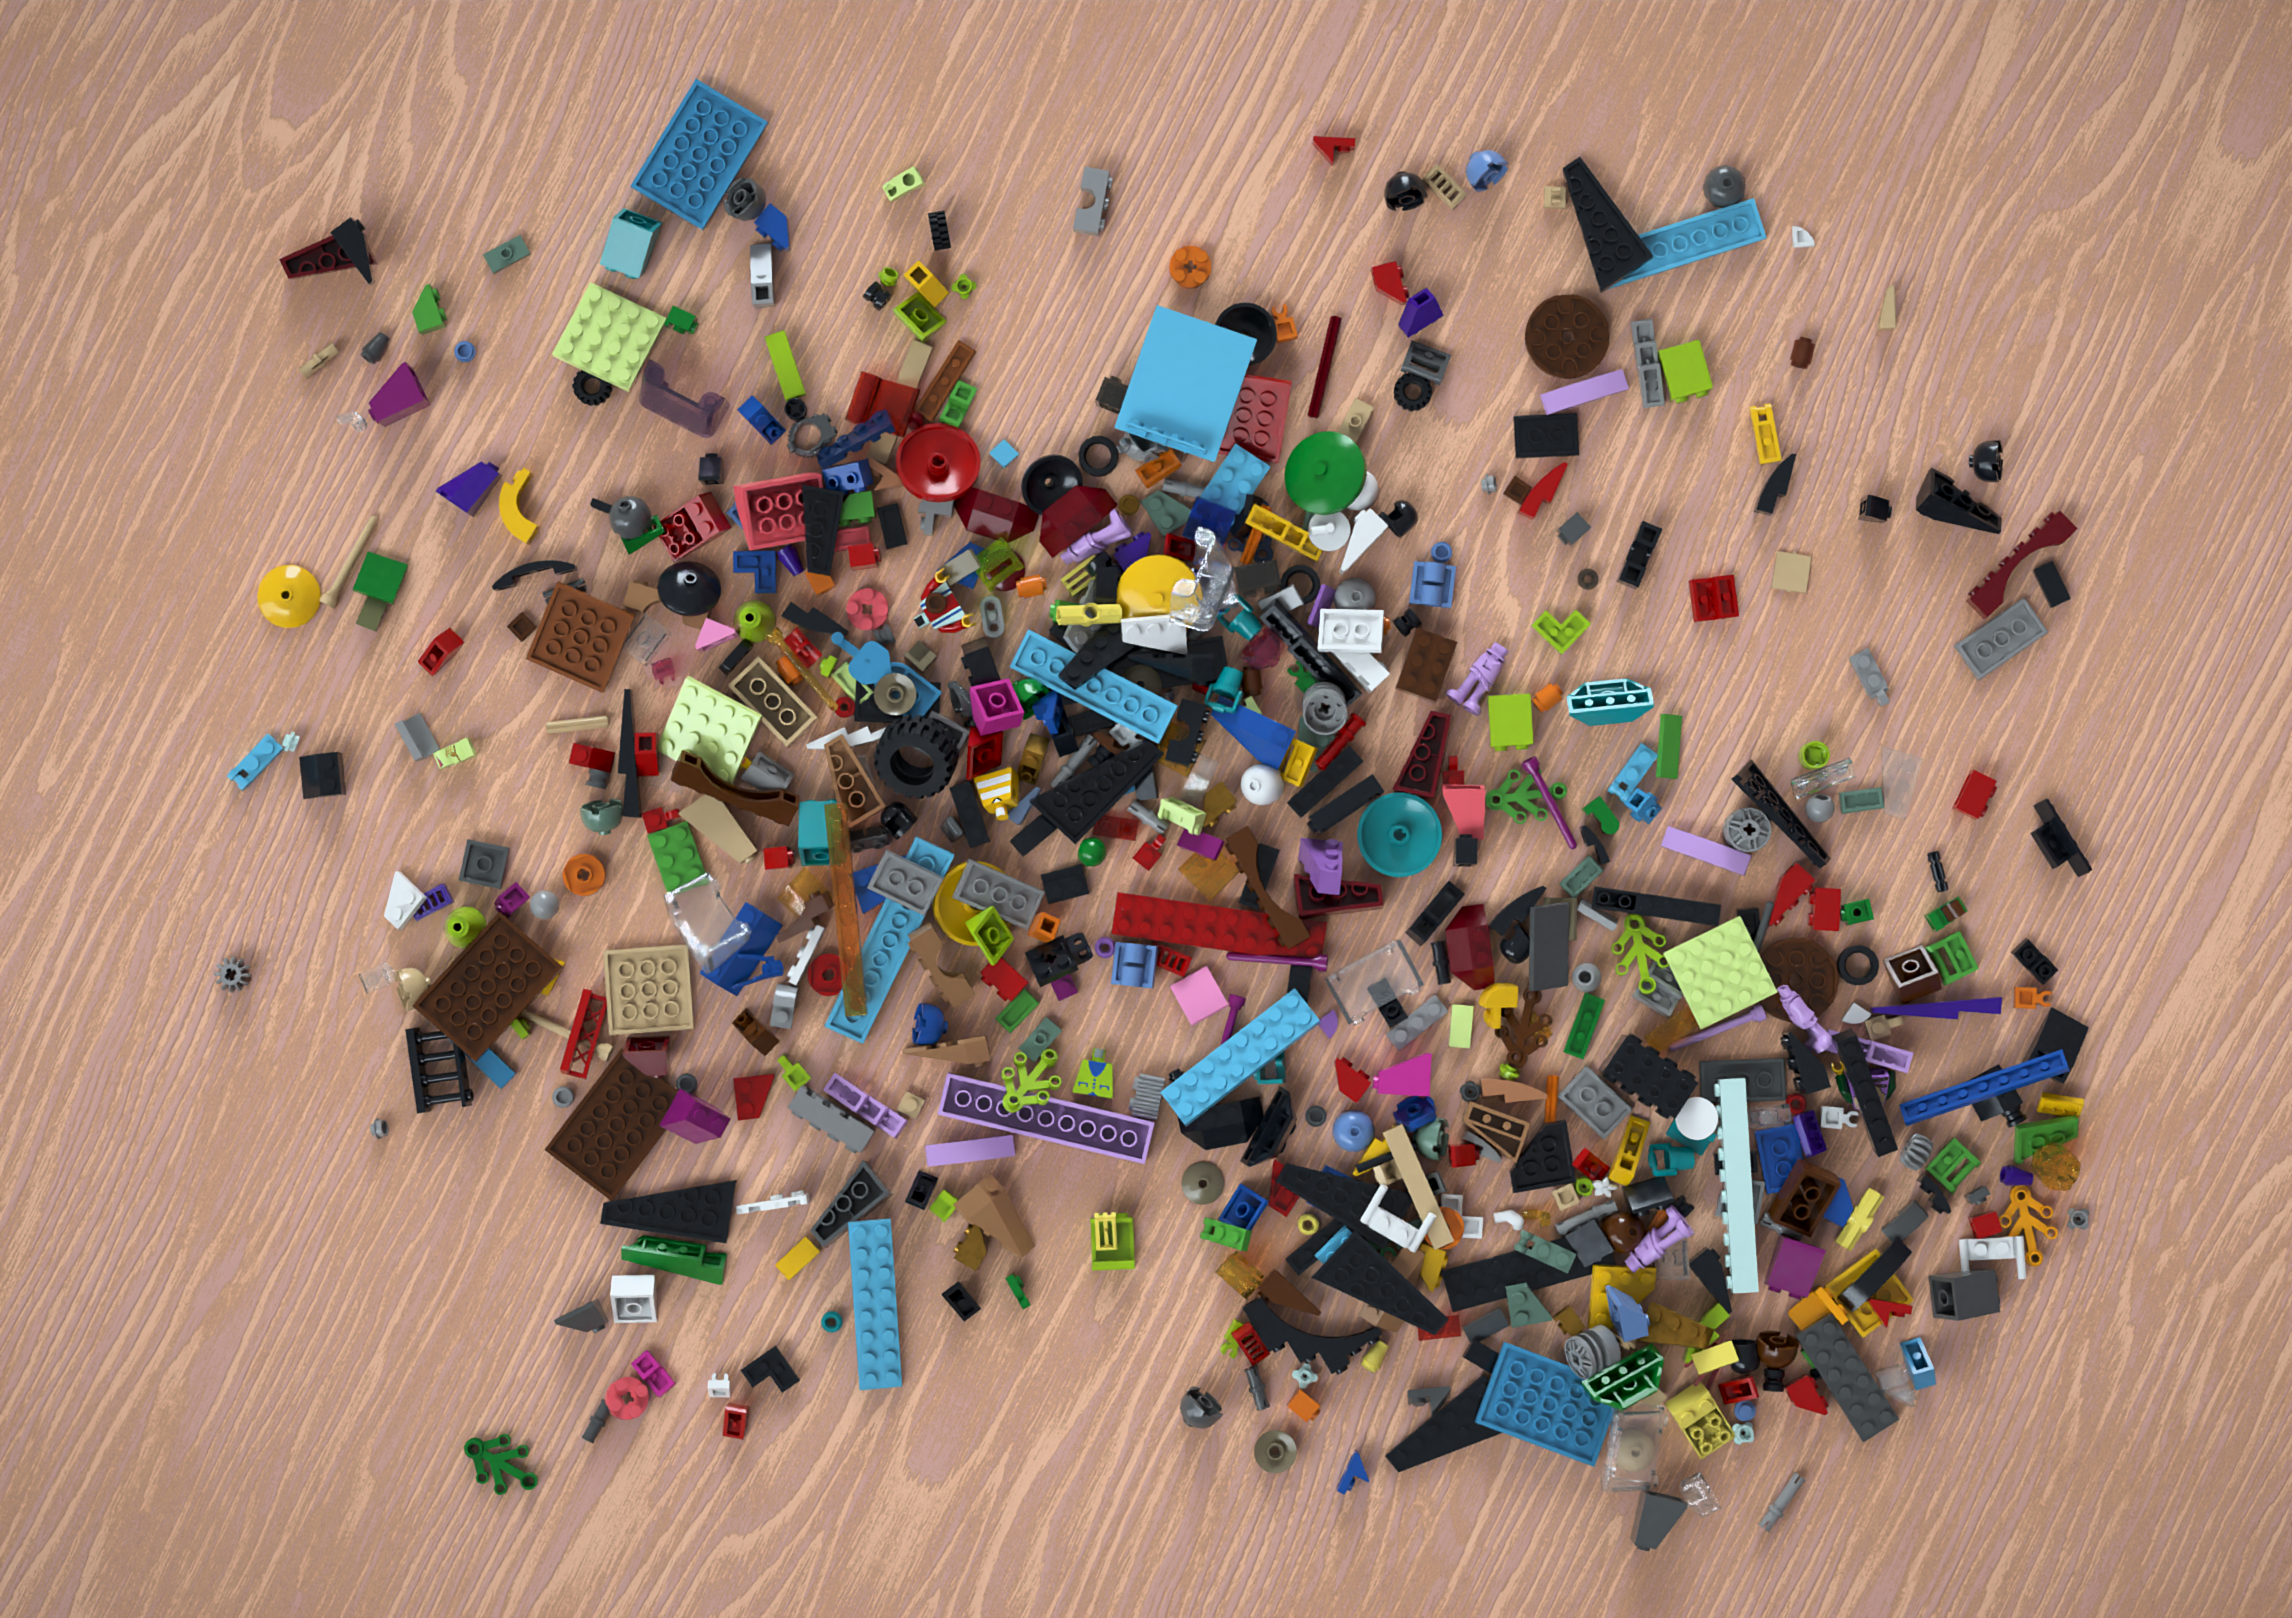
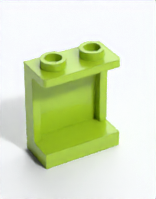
M1700 340L1657 352L1658 361L1661 362L1670 393V402L1676 401V404L1688 401L1690 396L1696 395L1697 398L1709 395L1708 391L1713 389Z
M1531 695L1487 696L1490 748L1495 747V751H1507V747L1516 746V750L1529 749L1528 745H1533Z
M1116 1213L1118 1250L1096 1251L1095 1219L1090 1218L1092 1271L1135 1269L1133 1216L1129 1217V1213ZM1103 1221L1099 1222L1100 1245H1105ZM1108 1221L1109 1245H1113L1112 1221Z

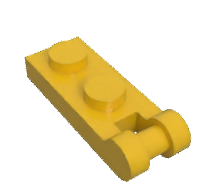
M1764 404L1763 407L1758 408L1756 406L1749 407L1759 464L1763 465L1782 461L1771 404ZM1765 415L1766 420L1759 422L1758 416Z

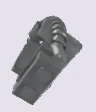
M824 413L821 415L814 414L811 418L804 417L796 421L788 434L789 444H787L790 452H795L796 455L803 456V458H812L822 448L826 447L825 445L831 443L832 439L837 437L836 433L838 431L835 426H831L829 415ZM812 425L820 431L821 440L817 446L809 451L802 450L794 442L796 432L803 426Z
M950 681L948 688L955 713L960 712L961 718L968 717V721L963 722L965 727H977L973 719L970 693L960 686L958 682Z

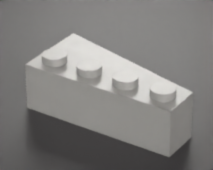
M806 1085L800 1087L787 1107L798 1118H805L810 1121L809 1124L815 1129L826 1131L828 1133L827 1136L832 1140L844 1142L846 1144L845 1148L854 1154L857 1151L861 1153L876 1131Z

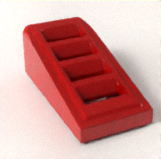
M1153 941L1151 946H1158L1161 949L1156 966L1184 977L1192 958ZM1164 952H1169L1165 963H1160ZM1172 955H1176L1177 957L1171 968L1168 966V964L1172 958ZM1180 958L1185 959L1180 971L1176 970Z
M1249 1322L1231 1333L1253 1366L1270 1355ZM1250 1334H1252L1251 1337H1249L1247 1340H1245L1244 1342H1242L1243 1339H1245V1338L1248 1337ZM1254 1339L1256 1340L1255 1342H1253V1343H1252L1251 1345H1249L1248 1347H1245L1247 1344H1249L1250 1342H1252ZM1259 1344L1258 1348L1253 1350L1251 1353L1248 1352ZM1263 1350L1261 1354H1259L1255 1358H1252V1356L1257 1354L1259 1351Z

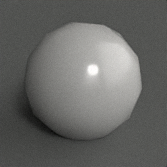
M1825 794L1812 795L1805 805V812L1808 818L1818 823L1828 821L1835 811V805L1831 797Z
M542 890L536 892L530 901L531 912L540 919L552 918L559 910V900L550 891Z
M1583 963L1574 969L1572 981L1578 990L1591 992L1599 987L1601 973L1596 965Z

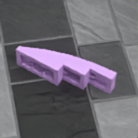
M1623 369L1541 394L1540 397L1546 415L1626 391L1629 387Z
M1670 826L1667 827L1661 844L1664 848L1744 876L1752 857L1749 854Z
M1827 1029V1032L1831 1036L1840 1033L1837 1031ZM1858 1037L1866 1062L1908 1073L1913 1052ZM1834 1042L1825 1050L1838 1054Z
M837 1073L833 1074L823 1091L896 1139L908 1123L905 1118Z
M1013 1135L925 1145L927 1167L1015 1156Z

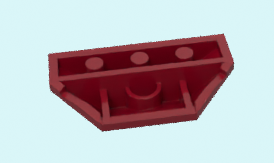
M1075 485L1043 511L1039 542L1053 558L1101 521L1118 504L1104 488Z
M971 488L965 495L955 499L954 507L968 532L1006 544L1033 532L1039 514L1021 502L976 488Z
M1484 905L1462 906L1445 929L1450 972L1473 990L1485 989L1495 983Z

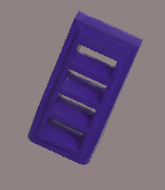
M443 883L424 893L430 909L427 911L423 903L420 906L423 913L419 914L417 910L413 916L416 921H419L455 903L446 884ZM439 891L445 900L443 903H441L437 895ZM431 895H433L437 903V906L435 907L429 897Z

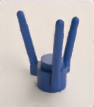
M738 954V958L766 961V963L762 965V975L732 985V988L736 989L764 979L782 976L784 968L781 960H774V956Z

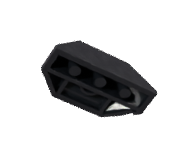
M1279 1086L1240 1162L1251 1167L1277 1158L1279 1153L1284 1151L1286 1140L1289 1134L1291 1135L1294 1132L1297 1121L1288 1090Z
M1258 1096L1214 1105L1188 1126H1185L1179 1117L1178 1121L1181 1134L1203 1149L1210 1150L1247 1143L1259 1126L1264 1114L1261 1098Z

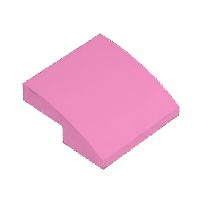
M1207 966L1170 986L1191 1026L1229 1006Z

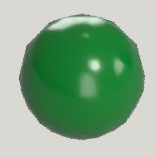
M1091 837L1084 839L1078 850L1079 860L1089 867L1100 865L1105 860L1107 854L1104 843L1098 838Z

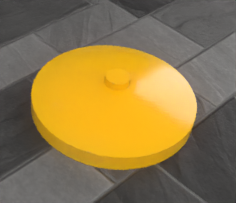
M1150 555L1137 560L1123 573L1117 586L1116 604H1120L1122 608V619L1184 613L1187 629L1198 615L1201 605V589L1195 574L1185 563L1168 555Z
M976 861L980 864H983L987 867H990L996 871L1005 874L1001 869L992 864L982 861ZM963 862L946 872L933 899V913L938 926L949 938L964 945L979 946L965 922L981 913L982 910L952 898L967 863ZM1003 920L1007 928H1009L1011 923Z

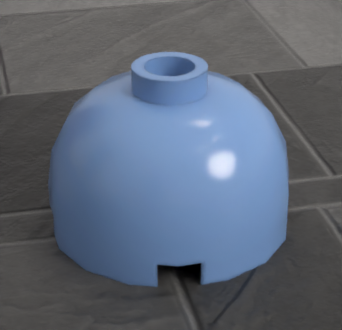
M1477 151L1469 158L1466 176L1474 190L1482 192L1488 189L1486 185L1493 181V185H1495L1503 178L1508 170L1506 166L1508 162L1495 151Z
M1349 1110L1342 1112L1336 1118L1332 1134L1340 1148L1348 1152H1358L1371 1144L1375 1128L1367 1114L1359 1110Z

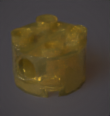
M2052 1142L2044 1147L2041 1146L2033 1155L2031 1162L2035 1176L2045 1187L2051 1190L2067 1191L2071 1189L2079 1177L2080 1162L2067 1147L2060 1143Z
M1236 1251L1234 1254L1231 1253L1215 1273L1247 1300L1263 1282L1264 1275L1253 1265L1248 1267L1247 1264L1249 1262Z

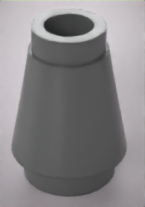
M379 332L362 348L363 352L360 355L371 364L379 362L390 339L385 334Z

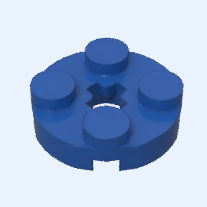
M1411 1096L1402 1100L1397 1105V1111L1393 1112L1397 1125L1402 1124L1407 1132H1414L1417 1128L1435 1121L1437 1118L1436 1107L1432 1098L1429 1096H1424L1425 1098Z

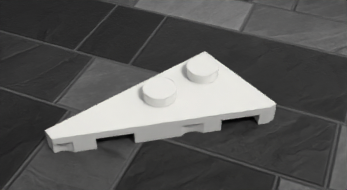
M803 1190L791 1192L790 1197L784 1198L783 1194L772 1195L770 1200L738 1205L736 1206L737 1214H744L760 1210L790 1207L800 1203L804 1205L811 1202L809 1193L804 1194Z

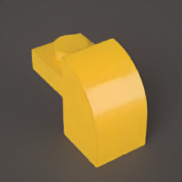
M1512 982L1494 983L1485 988L1481 993L1478 1004L1486 1008L1483 1018L1487 1026L1492 1029H1500L1501 1008L1517 1007V985Z

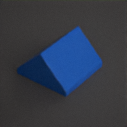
M1240 1183L1218 1219L1234 1226L1252 1230L1269 1201Z

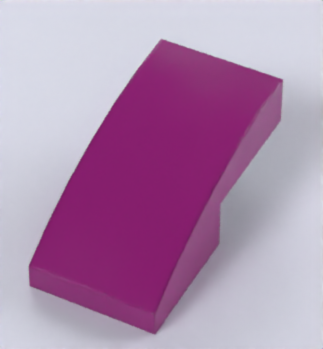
M1184 828L1177 846L1216 861L1225 842L1203 832L1200 835L1194 833L1192 835L1188 832V829Z

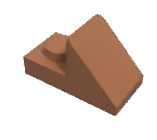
M870 457L868 462L871 474L877 478L880 475L883 476L875 488V492L903 487L896 473Z

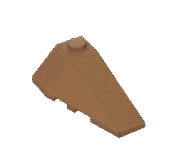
M843 734L824 744L838 810L848 827L852 828L885 809V803Z
M987 1035L902 1050L903 1054L965 1064L974 1063V1067L986 1066L987 1061L991 1060Z
M992 1173L953 1204L967 1222L982 1228L984 1234L987 1236L991 1235L999 1240L1001 1246L1021 1259L1035 1247L1005 1189Z
M1403 1247L1391 1264L1415 1288L1420 1276L1425 1252L1418 1248L1416 1253L1408 1248ZM1367 1303L1363 1305L1358 1315L1374 1326L1395 1333L1399 1331L1405 1322Z

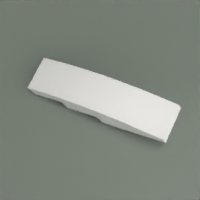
M867 726L848 734L844 727L808 743L806 746L809 750H825L824 744L843 734L850 747L864 745L880 740L885 728L871 734Z

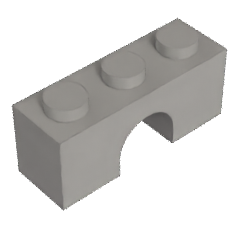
M1084 167L1081 191L1091 193L1095 197V203L1088 209H1076L1073 232L1098 236L1099 231H1103L1105 219L1102 218L1103 210L1107 211L1109 198L1105 197L1107 190H1111L1113 178L1109 177L1110 171Z

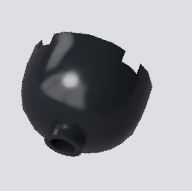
M1401 171L1396 173L1387 182L1384 197L1389 209L1396 211V207H1403L1402 210L1407 211L1424 203L1423 198H1427V191L1419 176Z
M1985 441L1975 448L1973 455L1969 456V468H1973L1974 474L1978 479L1984 482H1999L2001 480L2003 459H2001L2000 454L2003 453L2001 441Z

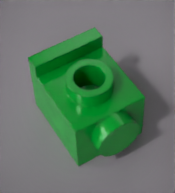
M672 306L664 325L669 329L671 326H674V331L684 335L685 332L695 334L699 323L695 315Z
M1869 899L1841 905L1840 918L1846 925L1874 919ZM1856 908L1860 910V915L1857 917L1853 915V910Z

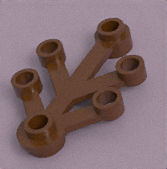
M1529 987L1523 992L1525 1005L1520 1024L1514 1015L1513 1008H1509L1508 1015L1504 1014L1505 1008H1501V1016L1507 1019L1517 1036L1516 1045L1510 1038L1509 1029L1506 1026L1501 1025L1500 1029L1503 1028L1505 1031L1502 1036L1499 1034L1500 1029H1495L1496 1037L1502 1039L1508 1050L1507 1062L1514 1068L1523 1067L1527 1062L1528 1055L1539 1048H1544L1548 1044L1547 1037L1539 1034L1534 1037L1531 1044L1524 1047L1527 1038L1542 1028L1551 1026L1553 1022L1550 1015L1541 1014L1538 1021L1529 1026L1534 1004L1539 1003L1542 998V993L1539 990L1532 991L1533 997L1529 999L1528 994L1531 992ZM1547 1016L1548 1022L1544 1024L1543 1018ZM1542 1037L1543 1043L1539 1045L1538 1039ZM1518 1053L1519 1059L1515 1061L1514 1055Z

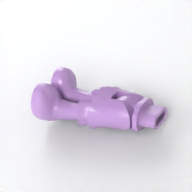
M1113 509L1110 512V525L1098 532L1089 531L1084 533L1071 544V547L1068 546L1067 551L1062 553L1060 557L1066 565L1073 561L1076 563L1081 562V560L1102 552L1103 549H1108V544L1131 537L1133 534L1125 519L1120 516L1116 509Z
M1494 642L1490 649L1487 648L1486 652L1472 664L1471 672L1464 683L1457 690L1449 689L1445 695L1461 706L1465 697L1478 680L1480 683L1470 698L1464 703L1463 708L1471 714L1479 716L1481 713L1479 702L1485 691L1490 692V687L1494 686L1502 665L1506 661L1504 658L1509 651Z
M1788 985L1778 987L1777 991L1781 995L1780 1001L1790 1020L1797 1027L1805 1029L1808 1034V1039L1803 1045L1810 1052L1814 1050L1816 1054L1828 1049L1832 1045L1833 1039L1816 1022L1818 1019L1814 1016V1012L1807 1007L1799 994L1791 991Z
M1670 1204V1207L1666 1208V1213L1669 1217L1666 1223L1659 1229L1653 1227L1652 1231H1648L1634 1252L1631 1251V1255L1625 1260V1263L1633 1273L1640 1267L1644 1269L1655 1260L1663 1258L1668 1247L1682 1238H1688L1694 1234L1693 1229L1686 1223L1685 1218L1673 1205ZM1675 1230L1672 1234H1670L1667 1238L1663 1240L1665 1236H1667L1669 1233Z

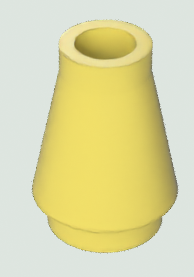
M1380 1340L1377 1341L1363 1356L1361 1365L1372 1373L1380 1370L1389 1346Z

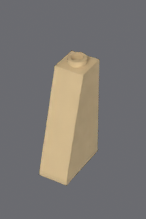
M705 794L679 812L683 819L739 863L745 862L748 864L757 858L755 854L759 850L724 801H718L714 797Z

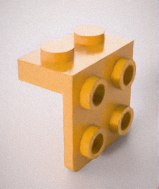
M1819 1285L1809 1293L1807 1298L1804 1297L1788 1311V1316L1800 1330L1808 1327L1829 1312L1833 1314L1838 1324L1843 1325L1849 1320L1846 1317L1848 1314L1847 1310L1840 1303L1836 1305L1832 1300L1834 1295L1827 1287L1823 1289Z

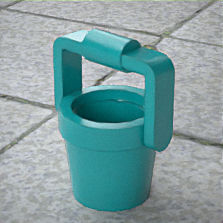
M1238 594L1228 599L1222 605L1221 611L1217 615L1218 621L1231 633L1236 631L1249 642L1263 629V625L1252 613L1253 607ZM1237 601L1245 609L1230 623L1223 615Z
M1223 667L1216 683H1211L1204 699L1207 707L1221 713H1236L1243 696V691H1239L1243 673L1232 667ZM1215 692L1222 697L1235 700L1233 708L1217 702H1210L1212 693Z
M1670 1143L1651 1144L1649 1146L1647 1155L1649 1167L1652 1168V1173L1656 1177L1677 1175V1171L1694 1168L1695 1157L1692 1148L1674 1147ZM1664 1150L1665 1169H1657L1658 1164L1654 1151Z

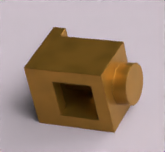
M1567 1305L1552 1316L1555 1322L1560 1321L1558 1327L1564 1335L1569 1333L1573 1337L1583 1333L1582 1329L1585 1328V1325L1570 1305Z

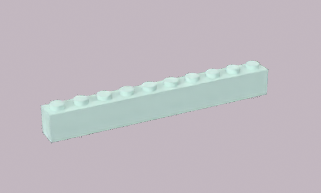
M1745 1078L1717 1079V1084H1714V1095L1718 1097L1719 1105H1715V1108L1718 1112L1720 1126L1717 1127L1716 1131L1717 1139H1721V1148H1718V1159L1722 1161L1723 1168L1719 1169L1720 1182L1724 1183V1190H1721V1203H1725V1212H1722L1723 1225L1726 1224L1727 1233H1723L1724 1246L1728 1247V1254H1725V1266L1729 1267V1276H1726V1286L1732 1293L1759 1292Z

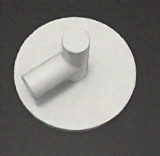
M1341 512L1330 515H1314L1308 526L1309 538L1317 548L1323 551L1338 550L1349 539V521Z
M1692 1097L1687 1100L1675 1118L1676 1125L1679 1131L1687 1138L1693 1140L1705 1139L1715 1131L1718 1125V1112L1715 1106L1707 1099Z

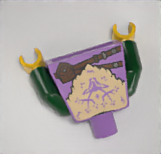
M1840 1061L1841 1070H1835L1832 1063L1831 1070L1837 1075L1835 1079L1840 1094L1847 1103L1853 1105L1854 1109L1859 1110L1846 1072L1845 1074L1842 1073L1844 1069L1842 1062ZM1886 1067L1869 1069L1880 1101L1884 1107L1886 1100H1889L1896 1089V1072Z

